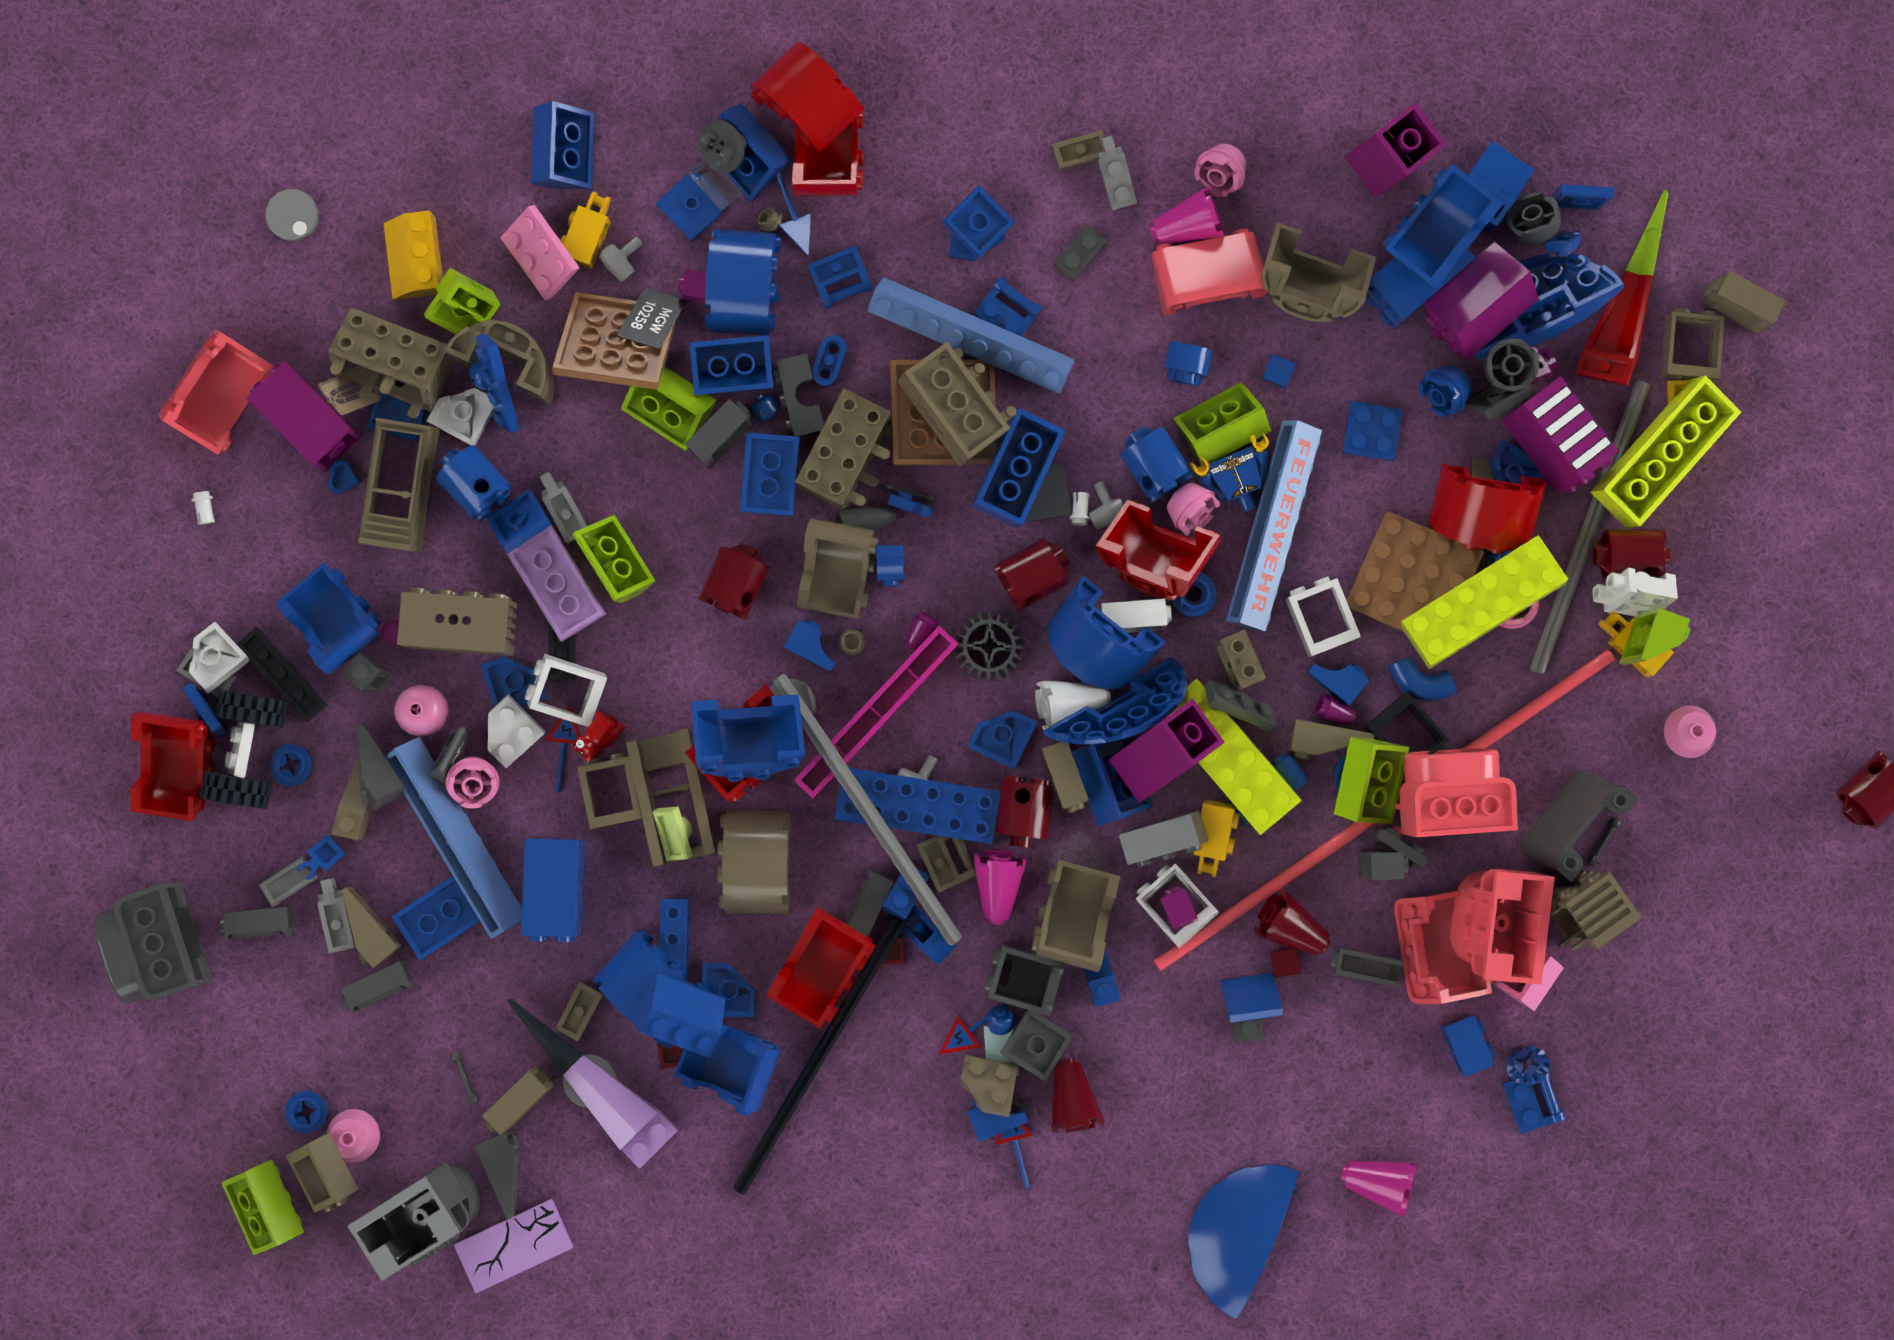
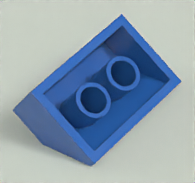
M555 101L534 106L531 184L559 189H592L595 112Z
M740 103L724 110L718 117V119L733 125L739 134L745 137L747 146L744 149L743 162L737 169L724 174L752 202L777 180L776 173L778 171L781 175L785 172L793 159L748 109Z
M768 335L689 342L694 395L773 388L772 353Z
M1128 737L1107 743L1091 744L1071 751L1097 826L1152 808L1149 797L1140 803L1109 762L1111 757L1130 744Z
M655 972L631 1020L640 1033L709 1058L722 1032L725 998Z

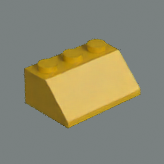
M428 210L404 213L383 223L392 299L399 300L437 295L436 287L442 280L443 274L436 217Z

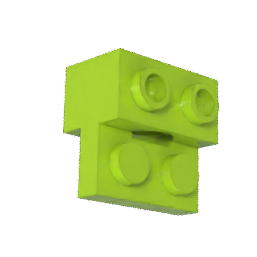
M449 268L436 287L438 294L425 311L424 316L431 322L457 334L467 326L470 327L481 323V321L490 320L501 304L492 290Z

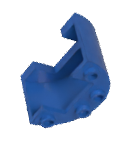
M1454 164L1448 170L1442 168L1433 179L1437 183L1427 197L1422 194L1412 206L1416 211L1411 217L1405 215L1396 226L1400 231L1397 234L1392 231L1383 242V245L1386 246L1385 251L1434 289L1440 285L1463 253L1504 204Z
M713 229L712 237H714V241H710L706 271L705 304L709 310V313L705 315L707 332L770 336V329L775 330L776 314H771L770 298H775L776 283L772 282V272L777 273L778 257H776V252H781V237H778L777 233Z
M323 562L279 599L276 605L284 617L301 631L311 646L307 651L316 665L325 673L332 675L382 633L379 627L382 621L372 610L368 611L371 606L367 600L361 595L357 597L345 584L344 580L346 578L337 567L331 569Z
M1082 576L1049 620L1047 632L1050 645L1060 665L1067 668L1084 684H1091L1104 689L1126 687L1132 679L1140 674L1166 642L1148 627H1144L1136 638H1133L1094 606L1095 602L1103 594V591Z
M799 694L772 696L769 707L719 710L718 699L691 701L696 765L704 774L726 777L731 782L741 781L744 778L750 777L764 780L770 778V774L798 767L799 762L805 756Z
M643 928L640 931L636 930L593 977L596 984L602 983L599 990L632 1023L631 1017L655 972L708 991L701 983L697 982L695 984L683 978L684 971L674 962L669 964L663 958L665 953L652 943L654 938ZM652 1037L653 1040L670 1049L673 1044Z
M723 1023L721 1035L709 1058L683 1048L674 1076L683 1080L682 1085L697 1090L698 1086H702L718 1092V1098L736 1107L735 1112L750 1116L751 1112H759L780 1053V1047L759 1036L738 1028L726 1026Z

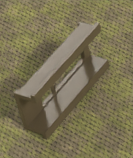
M376 418L358 543L421 552L440 428ZM387 430L420 435L412 493L378 488ZM378 492L399 495L403 498L411 497L408 519L375 514Z
M689 729L645 740L626 742L653 867L682 861H666L652 813L656 810L653 796L691 789L703 845L692 847L693 856L689 859L716 853L698 770L685 754L692 747ZM685 763L689 784L683 783L678 787L652 792L648 771Z

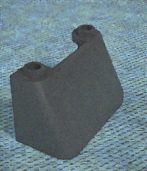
M1589 771L1577 772L1570 778L1525 834L1521 841L1522 852L1550 876L1555 877L1556 881L1572 882L1583 867L1582 857L1572 846L1604 807L1613 813L1623 814L1629 811L1639 798L1629 790Z

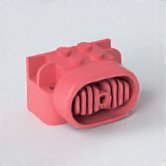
M1486 748L1438 750L1434 754H1428L1430 751L1410 752L1404 756L1405 783L1400 788V803H1395V809L1400 810L1401 826L1392 827L1397 833L1413 837L1518 830L1516 787L1509 778L1500 777L1499 752L1497 750Z
M1508 869L1481 870L1465 877L1456 890L1461 891L1460 896L1454 898L1450 930L1451 944L1458 957L1471 964L1473 972L1482 976L1484 980L1542 985L1555 877L1535 872Z

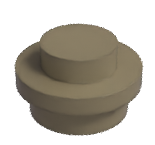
M773 208L763 210L757 219L759 228L767 233L776 231L779 228L778 225L781 224L782 214Z
M848 629L841 634L839 646L845 654L857 655L865 647V638L860 631Z

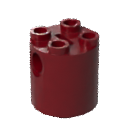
M1605 529L1593 547L1594 566H1599L1601 577L1605 582L1607 576L1612 572L1621 574L1627 568L1635 569V573L1645 572L1650 577L1660 578L1665 574V563H1670L1671 550L1670 548H1665L1666 531L1665 529Z
M1044 538L1039 539L993 567L1005 591L1007 590L1010 595V599L1017 611L1029 607L1069 584L1070 562L1060 546L1045 541Z
M740 543L731 548L721 546L698 599L710 605H713L715 602L713 607L726 613H731L734 610L733 615L747 620L769 570V566L764 563L759 551L748 545Z
M1877 751L1836 791L1838 800L1844 805L1841 812L1850 822L1855 825H1864L1877 829L1894 812V763L1881 751Z
M1006 775L1005 781L1002 780L996 833L1011 835L1010 846L1031 848L1032 838L1048 839L1054 787L1051 786V781L1031 778V783H1025L1026 778ZM1028 790L1030 799L1027 803H1024L1022 796Z

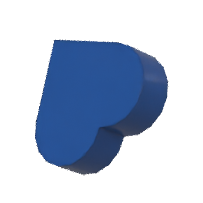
M338 460L333 463L331 467L332 475L327 481L328 489L331 492L343 494L361 483L348 462Z

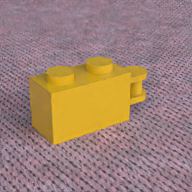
M594 191L590 195L586 208L578 205L576 212L572 211L568 220V226H570L566 236L563 235L560 240L578 265L591 270L611 223L608 216H606L611 198L608 196L605 198L600 197ZM594 205L601 208L599 213L593 211Z
M1608 612L1609 616L1598 624L1612 637L1607 643L1622 655L1635 617L1626 621L1617 612ZM1616 623L1621 626L1618 631L1612 628ZM1670 649L1651 659L1633 663L1632 665L1644 676L1651 677L1658 672L1674 652Z
M1205 799L1203 802L1201 819L1208 841L1200 844L1201 850L1194 852V855L1200 856L1197 874L1202 875V872L1208 873L1216 878L1219 860L1225 861L1228 854H1233L1235 839L1231 838L1232 828L1237 829L1240 813H1235L1236 806L1234 804ZM1205 857L1215 859L1214 864L1204 862Z

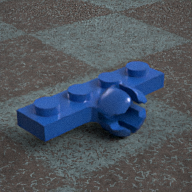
M483 333L475 337L478 347L475 349V352L480 362L478 360L474 361L470 367L469 375L471 382L479 389L488 391V399L495 410L493 418L496 424L512 434L520 429L498 345Z

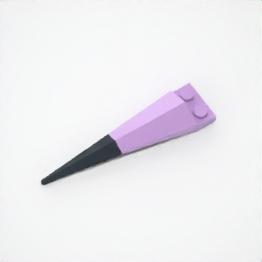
M507 999L509 1005L619 1150H622L639 1169L678 1131L660 1110L595 1064L513 999Z

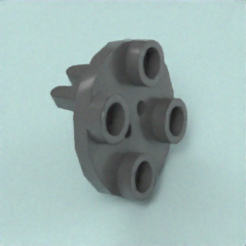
M718 119L705 125L702 129L696 149L701 152L704 161L717 172L728 173L737 169L743 162L744 149L747 146L745 137L740 135L733 125Z

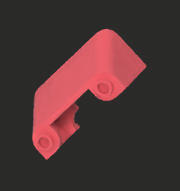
M1247 228L1236 230L1233 232V235L1176 246H1172L1171 243L1156 246L1157 250L1151 254L1163 316L1176 314V310L1182 309L1183 305L1186 310L1190 309L1191 306L1236 297L1243 299L1247 297L1248 293L1252 295V299L1265 297L1268 292L1263 286L1262 272L1264 264L1254 232H1249Z
M214 330L159 413V418L217 455L221 450L225 452L233 440L230 438V430L249 403L246 397L251 394L250 389L256 383L263 382L269 376V371L274 366L222 332Z
M1461 890L1406 897L1395 902L1394 913L1402 961H1404L1403 970L1406 989L1410 1000L1415 1004H1443L1492 994L1491 980H1484L1482 976L1473 972L1471 964L1458 957L1451 944L1450 930L1454 898L1460 896Z

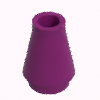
M920 611L918 615H914L903 644L916 651L934 632L938 621Z
M1322 695L1315 708V714L1320 715V719L1345 723L1347 725H1352L1357 713L1332 695Z

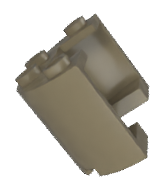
M1277 222L1262 272L1263 286L1273 296L1272 301L1290 315L1314 322H1331L1335 317L1343 316L1346 318L1355 313L1366 300L1376 257L1351 248L1344 265L1341 266L1295 250L1302 231Z
M498 320L481 321V323L462 329L447 344L444 351L457 363L470 368L474 361L478 360L480 362L475 352V349L478 348L475 337L485 333L497 343L501 355L525 365L516 385L528 390L526 395L551 406L555 393L553 366L542 348L520 327Z
M810 518L805 533L803 552H806L798 592V608L859 619L860 610H866L869 594L864 593L868 572L873 573L876 558L871 557V554H876V545H878V539L874 538V530Z
M727 809L726 814H721V830H724L723 841H718V857H723L722 867H718L717 881L718 883H723V893H720L719 907L724 909L726 914L789 915L790 888H788L791 809Z
M1058 860L1056 870L1050 869L1047 884H1050L1051 887L1046 905L1041 904L1037 919L1042 920L1040 927H1035L1032 938L1031 950L1035 951V956L1099 972L1106 946L1104 940L1109 916L1116 899L1120 876Z

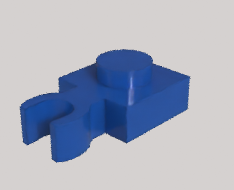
M1580 229L1575 232L1564 230L1562 235H1555L1552 239L1545 242L1546 252H1555L1558 256L1571 254L1580 245Z
M898 490L897 494H890L887 504L931 518L934 507L913 500L912 494L902 490Z
M326 835L307 852L312 859L300 864L297 870L300 872L304 867L311 868V874L305 878L306 880H311L319 867L327 872L345 855V852Z

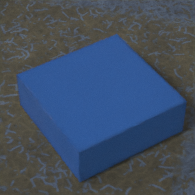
M1272 354L1261 379L1286 389L1296 363Z

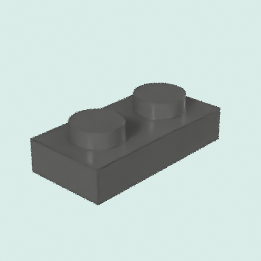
M1087 224L1055 261L1054 266L1074 282L1104 247L1107 240Z

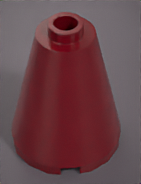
M1278 890L1280 892L1278 896L1272 894L1264 903L1257 916L1261 922L1259 927L1254 926L1255 935L1261 939L1313 955L1324 953L1330 945L1329 933L1288 892Z
M1075 1058L1059 1060V1065L1054 1067L1052 1133H1059V1128L1066 1129V1133L1096 1128L1095 1122H1098L1100 1126L1104 1125V1118L1081 1063L1075 1062Z

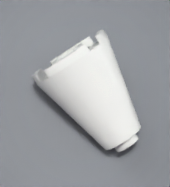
M1041 681L1037 682L1040 690H1035L1038 717L1046 722V725L1042 726L1043 730L1085 706L1096 711L1111 702L1109 689L1096 687L1091 684Z

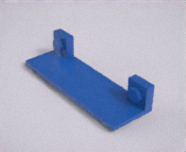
M849 768L889 828L992 845L1000 797L999 791ZM840 784L835 821L859 825L867 824Z

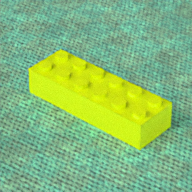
M1706 375L1690 379L1590 493L1625 528L1640 527L1738 417L1741 411Z
M1538 535L1402 620L1400 626L1428 669H1431L1562 587L1569 579Z
M1196 679L1187 686L1184 698L1172 713L1194 699L1224 741L1221 746L1198 763L1255 830L1262 835L1303 800L1231 716L1208 705L1205 687L1200 680Z

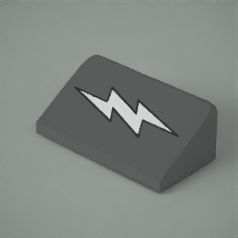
M462 726L450 733L429 773L430 777L444 785L446 784L448 771L459 761L468 743L466 728Z

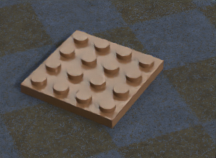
M575 292L552 367L553 375L658 390L676 321L660 348H655L617 336L618 331L637 301Z
M890 360L892 466L958 465L897 382L908 369L921 360ZM961 360L968 370L978 363L984 365L985 371L976 377L975 380L984 392L992 391L994 393V399L991 402L996 407L994 366L982 360ZM997 440L963 465H988L997 447Z
M1386 511L1348 596V606L1350 610L1404 632L1400 626L1401 621L1474 576L1485 551L1466 549L1463 547V543L1449 539L1437 531Z

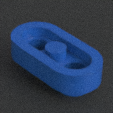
M827 336L820 345L812 369V376L815 383L821 387L832 386L839 377L847 353L846 343L840 336ZM833 345L839 348L836 354L829 352V348ZM823 370L830 371V376L826 379L821 377Z

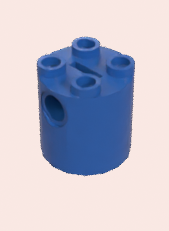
M1144 426L1127 437L1124 450L1119 455L1151 504L1164 496L1162 491L1169 494L1181 486L1179 480L1183 483L1195 475L1163 426L1156 430L1147 429Z
M475 445L469 446L462 451L454 448L442 458L441 463L444 466L437 474L436 480L471 519H476L478 522L483 521L490 515L491 512L489 510L496 503L500 506L511 497L508 493L511 484ZM482 490L487 491V492H485V493H478L479 491H482Z

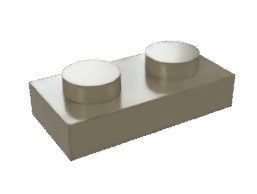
M1103 130L1052 144L1059 171L1097 161L1099 159L1098 153L1103 152L1100 138L1104 137Z
M582 981L579 982L555 1030L576 1041H580L604 994Z

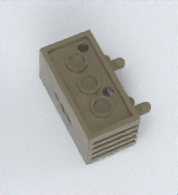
M352 307L328 350L332 363L330 372L333 375L362 385L359 391L360 399H368L372 390L381 392L411 404L407 413L412 419L418 417L421 409L432 412L453 370L451 357L444 351L447 344ZM349 362L355 363L356 366L350 369L347 367V364ZM397 381H402L405 383V385L403 387H397L395 386V383Z
M946 342L908 369L897 382L960 467L1010 429L1007 421L1016 415V408L1009 406L999 413L991 402L994 399V393L992 391L984 392L975 380L976 377L985 371L984 365L978 363L968 370L960 360L963 356V351L959 348L953 350L949 343Z
M843 388L795 481L798 489L839 510L846 509L849 502L863 506L866 503L865 497L855 491L860 481L871 487H876L879 484L878 478L865 471L874 455L882 459H887L890 456L889 450L879 444L884 435L892 439L891 426H889L891 423V412Z
M411 587L410 592H401L397 645L408 649L514 656V645H511V640H515V635L511 634V632L516 630V625L512 623V620L517 619V614L513 613V609H517L518 604L511 601V597L505 594L490 593V598H484V595L478 592L463 591V596H458V593H454L451 590L437 589L436 594H432V591H426L424 588ZM439 614L444 616L442 623L436 621V617ZM451 615H457V624L451 625L449 623ZM466 616L471 618L469 625L463 623V618Z
M1582 870L1572 882H1566L1560 887L1556 884L1553 887L1550 918L1553 917L1566 936V939L1557 945L1559 948L1570 942L1574 944L1571 947L1572 951L1581 946L1599 949L1642 918L1609 872Z

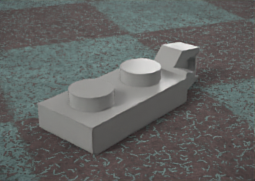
M1112 135L1101 137L1100 141L1103 152L1098 153L1099 159L1097 160L1111 210L1136 204L1135 192L1121 146L1115 148Z
M547 472L540 476L546 488L541 492L542 499L566 544H570L576 541L572 534L587 527V524L567 487L564 486L562 481L556 484L551 473Z
M335 878L320 881L323 894L318 895L319 902L317 904L329 954L355 948L342 890L337 891Z

